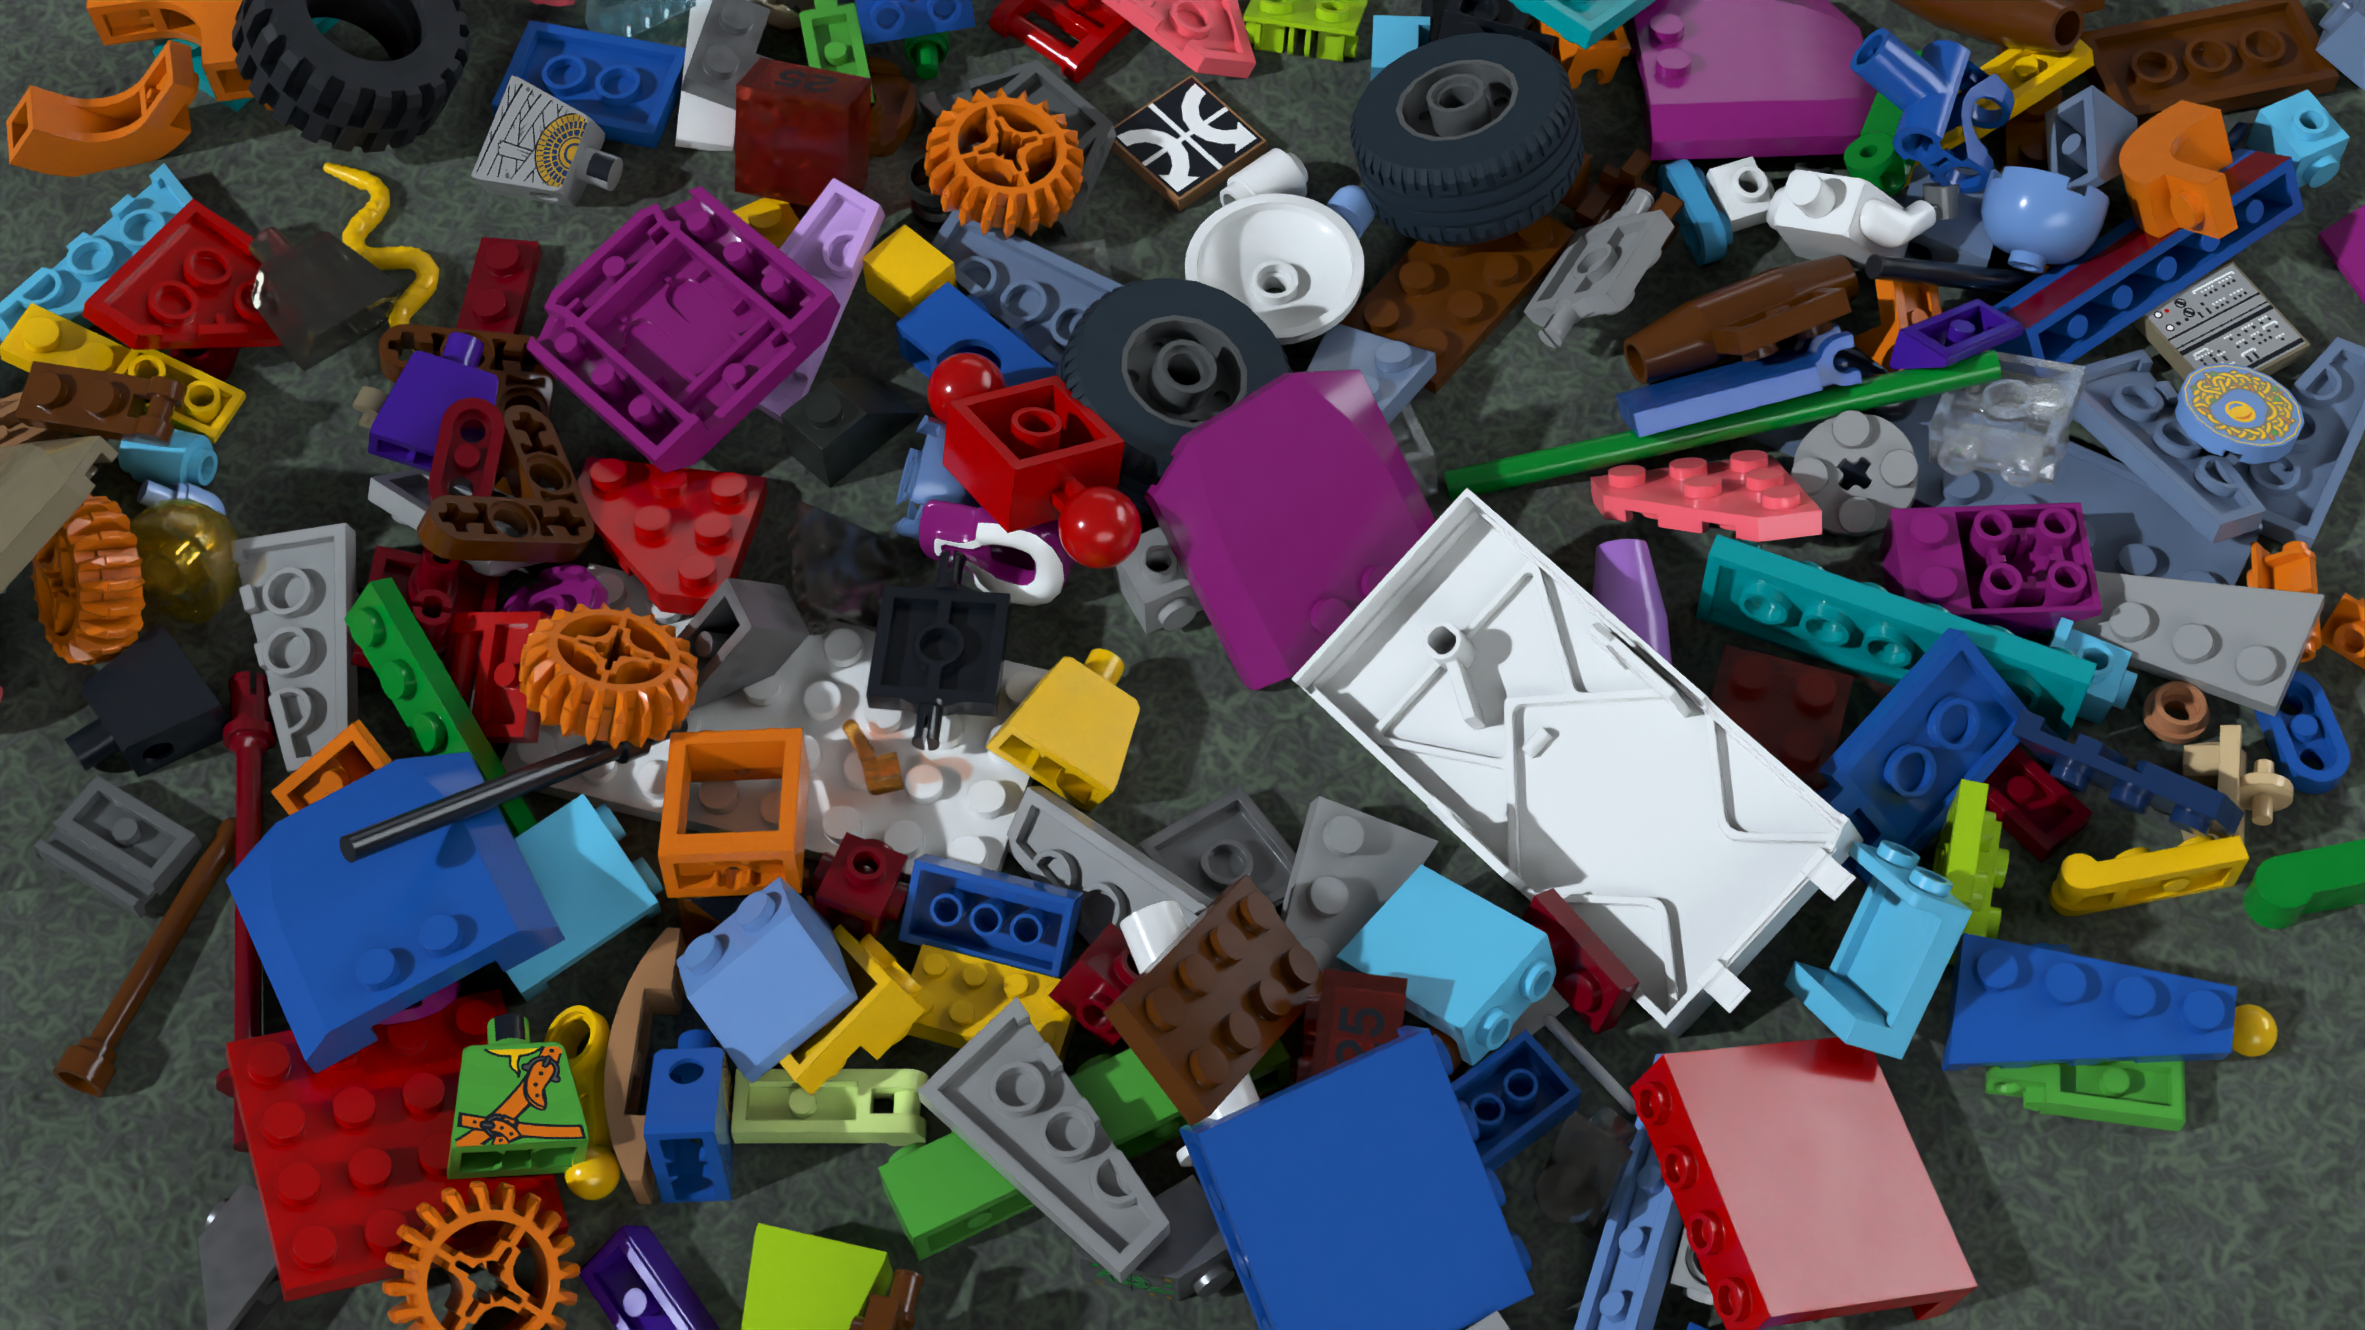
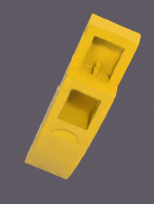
M34 303L28 306L0 345L1 360L28 373L33 361L145 378L163 376L179 381L186 385L188 389L182 407H175L170 424L175 429L204 435L209 438L212 444L217 442L246 399L244 391L155 349H129ZM149 403L145 405L143 416H146Z

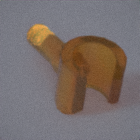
M855 719L845 721L842 729L858 754L869 794L881 795L903 790L904 785L896 751L875 756L874 748L869 743Z

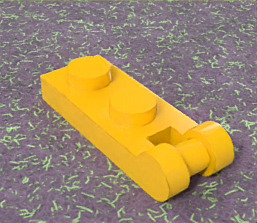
M2207 835L2206 838L2196 836L2182 842L2177 847L2152 852L2150 848L2137 847L2118 854L2114 859L2099 862L2083 853L2067 856L2061 864L2057 879L2053 882L2048 895L2049 903L2059 914L2079 916L2232 887L2236 884L2246 866L2249 856L2240 835L2216 840L2211 835Z

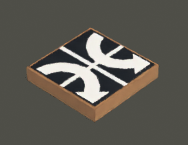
M1190 75L1115 125L1116 138L1111 147V150L1180 212L1267 152V141L1198 79Z

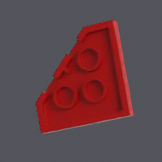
M192 199L85 301L82 316L133 350L306 346L340 308L343 296L195 199Z
M588 457L577 481L593 520L595 531L603 539L604 549L628 576L635 574L647 588L648 598L661 612L693 616L698 613L726 578L738 579L763 512L768 493L767 477L681 468L663 473L654 464L622 461L613 458Z

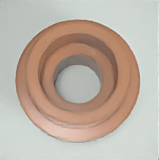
M2171 681L2156 687L2148 694L2142 708V717L2146 727L2157 738L2172 744H2186L2197 740L2204 733L2210 720V710L2204 694L2196 686L2184 681ZM2169 708L2177 709L2185 715L2186 720L2175 719L2168 715L2165 710Z

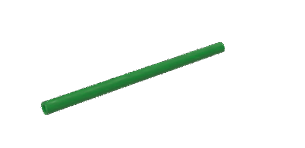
M1991 350L1975 354L1947 367L1905 369L1864 378L1862 383L1850 386L1832 385L1823 387L1818 392L1643 437H1638L1632 430L1447 470L1444 471L1450 501H1454L1466 488L1477 496L1836 417L1840 413L1849 410L1863 411L2000 381L2001 367L1996 351Z

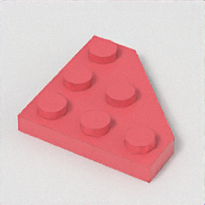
M1101 0L1196 73L1248 79L1256 65L1238 0Z
M1760 450L1738 451L1730 455V460L1710 463L1696 457L1679 458L1671 461L1669 468L1645 470L1644 467L1639 465H1620L1609 469L1608 475L1590 477L1593 503L1603 518L1608 520L1627 522L1633 519L1632 511L1640 512L1644 517L1658 519V527L1701 534L1709 530V523H1715L1722 529L1736 531V539L1754 542L1822 534V510L1772 455H1768Z

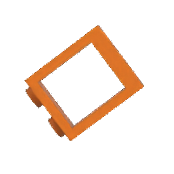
M803 728L703 730L699 732L671 733L658 859L667 898L750 895L754 892L762 891L779 876L797 893H802L810 776ZM782 779L779 830L686 834L691 782ZM729 867H737L739 869H730Z

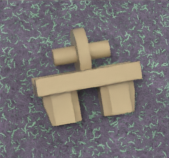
M2220 725V742L2184 745L2183 776L2207 787H2218L2217 791L2226 794L2244 812L2234 836L2240 835L2245 846L2246 809L2252 811V822L2261 826L2269 825L2273 821V812L2285 809L2292 804L2294 786L2289 779L2274 773V762L2268 759L2256 760L2254 762V773L2247 774L2248 756L2247 752L2241 749V725ZM2181 829L2184 841L2196 837V835ZM2212 829L2208 833L2215 840L2231 837Z

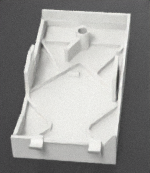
M1468 488L1461 493L1292 678L1296 684L1306 691L1428 806L1427 808L1530 901H1532L1534 895L1554 888L1638 979L1640 983L1632 998L1657 1020L1661 1026L1677 1038L1690 1028L1715 1000L1729 1013L1739 1005L1751 990L1737 976L1818 889H1821L1835 901L1856 879L1853 874L1841 866L1850 856L1848 852L1853 841L1860 843L1864 841L1850 819L1844 814L1839 813L1731 720L1707 695Z

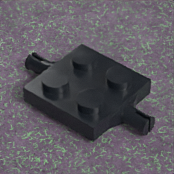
M950 550L940 553L936 583L919 587L883 586L866 692L868 707L873 709L903 710L917 714L914 736L911 743L920 750H925L926 738L929 751L939 748L943 716L963 714L997 717L1012 610L1011 596L1009 593L978 592L962 585L967 557L957 550H954L953 563Z

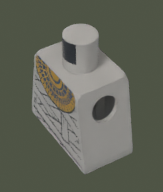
M512 75L471 177L487 192L576 207L587 183L609 191L614 190L622 175L623 160L620 157L600 151L605 140V133L590 117L523 79Z

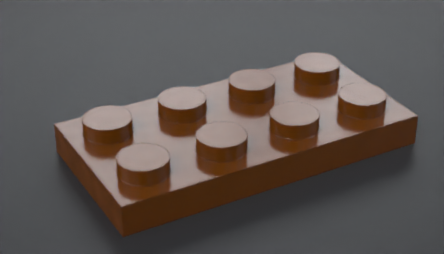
M2249 0L2082 32L2080 37L2093 50L2094 66L2086 70L2091 84L2137 117L2138 128L2153 116L2181 100L2221 109V113L2276 103L2307 89L2313 95L2333 92L2340 77L2334 65L2315 51L2320 38L2299 0Z
M1545 215L1522 230L1506 237L1480 244L1445 246L1417 241L1340 324L1434 352L1436 357V373L1425 384L1424 388L1436 394L1557 262L1571 239L1575 236V231L1552 217Z
M1246 874L1229 885L1103 1013L1192 1127L1209 1117L1329 981L1318 968L1313 955L1302 947L1279 917L1271 900L1260 892Z

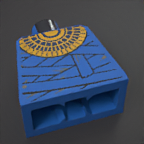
M688 1030L679 1036L677 1049H661L653 1057L643 1135L662 1203L732 1201L734 1141L731 1135L734 1088L725 1051L719 1048V1041L714 1034L707 1030ZM700 1138V1143H694L688 1139Z

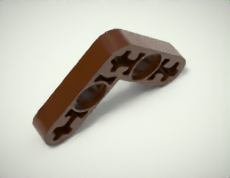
M401 324L389 328L380 338L378 344L381 371L387 379L396 383L408 360L399 359L403 349L423 351L433 355L436 350L440 351V357H442L450 333L460 332L471 335L482 341L485 346L482 353L485 361L477 369L492 373L499 378L495 406L502 416L506 409L511 406L525 405L540 411L551 420L555 377L537 361L533 372L521 371L524 361L535 360L526 348L531 335ZM532 336L536 341H537L538 338H539V337ZM495 356L503 357L502 370H495ZM499 462L494 487L503 494L513 496ZM530 475L536 484L541 482V477Z
M525 405L511 406L503 414L505 435L500 464L514 498L460 495L439 496L431 502L417 527L418 537L423 546L431 553L449 560L573 562L580 557L594 535L593 520L550 420L532 407ZM530 475H536L545 479L554 487L555 491H548L540 487L531 479ZM494 521H502L510 525L518 532L520 538H514L503 533L496 527Z

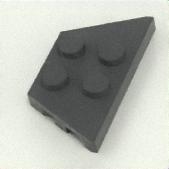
M1038 59L1013 66L1003 74H988L969 80V90L938 100L934 91L924 94L918 99L922 113L934 124H936V120L941 115L942 110L951 111L952 105L955 104L958 97L971 102L972 96L980 89L989 98H994L995 93H997L1001 86L1009 98L1017 99L1022 92L1026 91L1028 102L1037 105L1047 100L1050 109L1049 115L1065 113L1066 129L1078 131V148L1083 150L1084 165L1081 173L1083 180L1079 193L1075 195L1072 207L1067 211L1066 215L1059 214L1057 221L1052 226L1066 238L1074 233L1115 141L1116 132L1112 121ZM980 142L972 144L964 150L968 153L972 152L973 146L979 145ZM1048 172L1037 173L1035 179L1030 180L1029 183L1033 184L1041 180Z

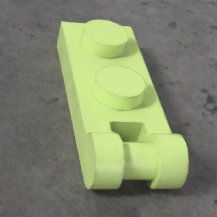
M736 1069L731 1135L735 1144L887 1143L891 1146H907L917 1142L925 1143L927 1121L920 1116L921 1102L918 1089L929 1080V1076L915 1069H842L836 1076L826 1080L811 1096L793 1080L785 1069H770L754 1083H751L742 1075L739 1069ZM874 1099H890L894 1101L893 1113H873Z

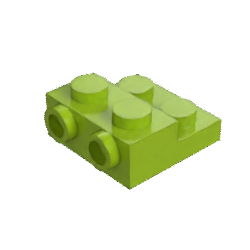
M1961 779L1936 841L1932 871L1951 881L1953 887L1950 893L1973 911L1963 933L1997 939L2001 920V908L1990 906L1993 888L2001 889L2004 884L2010 851L1999 848L2002 822L1996 821L1995 812L1985 810L1989 784ZM1956 947L1948 962L1950 965H1954Z

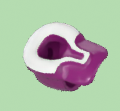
M938 500L928 501L923 507L919 525V543L924 554L940 562V553L950 550L953 563L954 550L962 552L967 557L964 570L972 572L976 587L983 592L1009 593L1011 603L1037 606L1050 603L1065 588L1069 572L1076 563L1061 544L1058 531L1059 519L1032 526L1026 530L1007 533L983 507L976 508Z

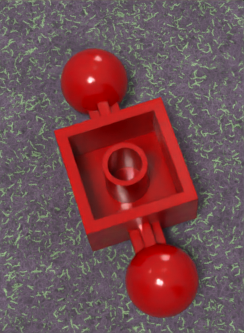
M957 353L939 363L929 379L927 396L934 415L937 419L947 423L942 465L1007 533L1026 530L1032 526L1059 519V537L1065 551L1076 562L1089 568H1111L1129 558L1139 543L1142 525L1139 511L1127 495L1118 490L1125 441L1093 410L1071 396L1073 392L1068 391L1065 386L1066 383L1058 375L1006 387L1004 376L997 365L980 354Z

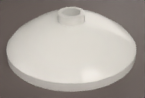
M1258 194L1223 206L1199 226L1186 252L1185 279L1223 290L1247 305L1270 328L1280 345L1294 344L1327 332L1342 321L1352 310L1363 287L1364 255L1360 241L1351 226L1339 214L1324 204L1293 194ZM1270 288H1280L1284 292L1273 294L1265 291Z

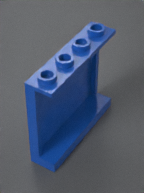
M1405 1025L1396 1029L1399 1037L1220 1119L1215 1120L1207 1117L1192 1127L1187 1124L1179 1128L1259 1330H1461L1484 1319L1495 1311L1507 1308L1534 1294L1526 1272L1532 1269L1529 1253L1521 1238L1515 1232H1510L1500 1209L1506 1203L1502 1185L1494 1171L1488 1166H1483L1474 1143L1480 1137L1477 1122L1466 1103L1462 1100H1457L1448 1075L1453 1073V1063L1443 1041L1437 1035H1431L1429 1029Z

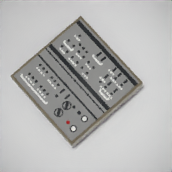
M2233 261L2199 278L2133 322V325L2184 381L2189 373L2199 367L2220 363L2249 367L2270 376L2304 358L2311 345Z

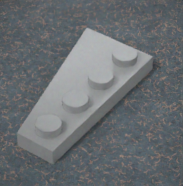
M2095 571L2102 605L2101 615L2074 622L2072 629L2132 652L2128 663L2130 667L2171 681L2188 682L2202 692L2276 717L2323 610L2325 595ZM2055 628L2038 633L2051 638Z
M1027 786L1006 834L1008 836L1006 849L1034 881L1084 893L1078 919L1079 925L1076 929L1090 945L1110 922L1121 930L1120 923L1122 920L1152 904L1176 900L1185 922L1189 926L1213 902L1212 899L1045 787Z
M1017 996L918 1089L920 1102L1119 1282L1122 1283L1171 1233L1169 1220L1123 1152L1117 1150L1101 1126L1100 1118L1085 1097L1082 1098L1065 1073L1062 1062L1049 1043H1045L1030 1021V1015Z

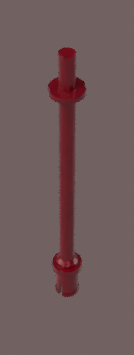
M250 671L236 673L228 680L230 722L223 728V745L236 755L235 868L262 839V755L275 745V727L269 722L268 697L270 688L267 676L257 672L255 675V688H250ZM235 903L234 1041L262 1036V962ZM227 1068L220 1071L216 1076V1089L226 1096L234 1098L233 1149L239 1152H249L230 1070Z

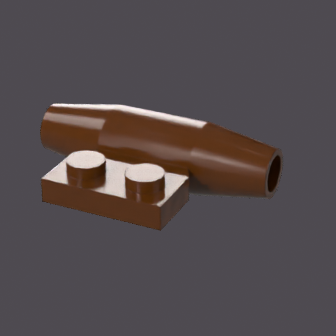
M1890 0L1938 28L2005 48L2065 52L2073 48L2083 32V14L2103 10L2105 0Z
M1842 255L1768 269L1687 301L1628 337L1624 341L1626 362L1635 379L1641 384L1714 369L1740 358L1744 362L1770 356L1779 351L1777 343L1795 336L1797 340H1804L1822 335L1833 329L1831 320L1852 312L1849 303L1855 300L1859 294L1856 273L1850 262Z

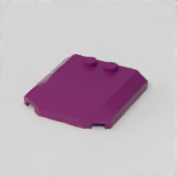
M1656 0L1626 21L1627 37L1631 47L1630 54H1636L1645 101L1644 129L1650 161L1744 158L1751 156L1844 154L1847 147L1861 136L1860 133L1876 97L1877 90L1850 69L1854 53L1864 42L1860 28L1828 0Z
M701 186L688 190L692 197L690 200L662 210L658 203L639 210L552 290L544 306L549 316L537 341L531 336L526 346L527 350L541 366L663 473L695 465L827 340L841 307L835 295Z
M1360 369L1289 372L1280 375L1181 436L1170 454L1173 457L1170 465L1158 484H1151L1144 496L1239 678L1248 689L1254 691L1296 674L1436 522Z

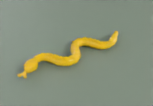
M331 162L325 163L323 170L327 174H331L333 177L339 178L341 181L347 182L359 190H366L371 195L370 201L350 219L345 230L342 232L344 255L360 268L379 271L410 269L416 273V279L392 306L388 319L390 328L396 325L409 324L410 318L437 290L440 269L431 255L422 251L421 248H414L412 246L374 248L367 246L365 239L383 220L390 208L389 189L380 178L366 170H359ZM435 350L434 355L440 356V351Z

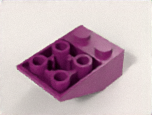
M2081 502L1898 508L1890 510L1880 543V554L1886 590L1891 594L1921 604L1939 605L1953 615L1985 626L1996 625L2006 628L2018 637L2056 628L2061 617L2077 622L2101 615L2102 605Z

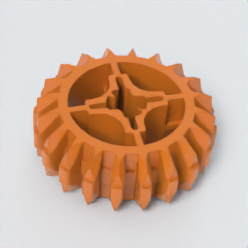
M1002 86L995 93L994 98H989L980 89L972 96L971 102L958 97L955 104L952 105L951 111L942 110L941 115L936 120V126L933 127L932 132L929 133L927 138L926 150L928 152H926L924 169L926 170L925 175L930 177L929 187L931 195L941 196L940 203L942 204L943 213L959 210L958 218L961 227L971 221L980 223L983 236L992 227L1001 228L1007 240L1014 233L1015 228L1018 227L1029 237L1037 230L1038 224L1051 229L1054 222L1057 221L1059 214H1067V211L1072 207L1076 193H1079L1081 188L1084 156L1083 150L1078 148V131L1066 129L1065 113L1049 115L1050 109L1047 100L1037 105L1029 103L1026 91L1022 92L1017 99L1007 97ZM980 142L979 145L973 146L972 152L960 154L970 145ZM1048 172L1041 180L1033 184L1029 183L1030 180L1035 179L1037 173Z
M89 494L81 506L32 559L33 574L30 578L34 582L35 595L33 600L37 601L39 609L38 621L45 626V638L49 644H52L54 652L58 657H63L68 664L82 663L83 665L111 662L139 639L138 632L141 631L144 624L141 610L146 606L143 599V585L146 582L141 574L143 559L138 556L136 548L138 538L130 532V520L126 514H122V509L118 503L110 501L107 496H92V494Z
M604 602L599 609H589L585 605L578 603L573 613L563 609H555L551 619L538 620L536 629L528 634L527 644L523 645L518 677L521 682L520 692L527 697V709L540 713L542 725L561 726L562 737H569L574 734L586 738L588 746L595 740L608 742L613 749H616L620 742L628 741L634 746L642 748L647 738L655 741H664L668 730H680L683 720L689 715L690 707L695 703L698 685L696 684L699 674L697 669L698 658L690 653V642L683 638H676L674 626H658L655 622L654 614L641 617L632 614L630 606L623 611L610 609Z
M472 1181L468 1189V1203L464 1205L462 1197L457 1190L448 1187L441 1192V1199L446 1210L445 1213L440 1215L430 1204L422 1202L416 1208L418 1216L427 1224L421 1233L404 1224L397 1230V1235L401 1239L413 1245L408 1255L392 1251L388 1252L385 1258L387 1264L397 1269L405 1270L404 1278L389 1279L382 1284V1290L388 1296H406L407 1299L393 1306L388 1311L389 1320L394 1324L407 1323L415 1319L407 1330H463L468 1322L475 1324L486 1310L492 1307L504 1306L515 1311L518 1315L499 1330H540L544 1325L552 1330L565 1329L566 1322L559 1316L552 1314L556 1302L566 1306L576 1304L577 1294L560 1288V1280L573 1279L579 1276L580 1266L574 1262H558V1257L569 1252L575 1246L573 1237L567 1234L548 1238L557 1229L562 1219L557 1212L552 1210L542 1213L535 1218L541 1198L528 1192L514 1206L515 1187L501 1182L495 1189L490 1202L486 1184L481 1181ZM489 1220L504 1222L496 1236L489 1234L485 1241L474 1250L461 1252L444 1243L452 1234L467 1225ZM522 1236L530 1246L535 1263V1280L531 1295L517 1285L513 1276V1266L521 1252L516 1245ZM456 1261H460L472 1268L478 1265L484 1269H487V1261H492L489 1265L488 1273L495 1278L494 1283L508 1291V1295L503 1296L492 1289L486 1292L478 1288L477 1296H472L476 1285L472 1280L468 1279L469 1274L456 1267ZM432 1262L446 1271L451 1280V1292L444 1304L448 1312L441 1323H439L431 1309L427 1293L428 1272Z

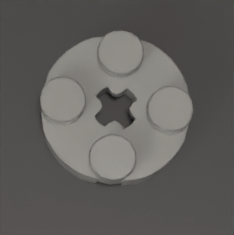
M1849 410L1840 413L1837 417L1821 422L1805 436L1796 451L1791 477L1822 510V530L1836 536L1862 537L1869 534L1873 536L1884 533L1891 509L1911 508L1916 498L1919 469L1912 445L1899 428L1876 415ZM1860 461H1864L1870 465L1866 475L1871 483L1867 488L1863 489L1858 485H1854L1847 491L1839 485L1844 478L1840 468L1845 463L1849 462L1856 465Z

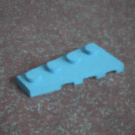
M165 163L149 175L152 184L137 197L133 198L127 194L110 208L113 217L90 236L83 231L66 246L68 249L67 256L52 269L41 267L0 302L1 342L4 341L31 303L84 328L94 325L82 316L85 301L193 199Z

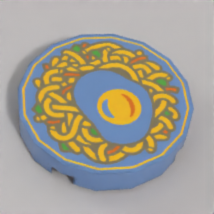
M2226 363L2201 366L2187 375L2176 398L2178 399L2175 408L2176 419L2189 438L2206 451L2223 457L2226 450L2234 454H2240L2242 456L2239 462L2248 464L2274 462L2290 453L2304 425L2301 406L2291 392L2272 377L2245 366Z

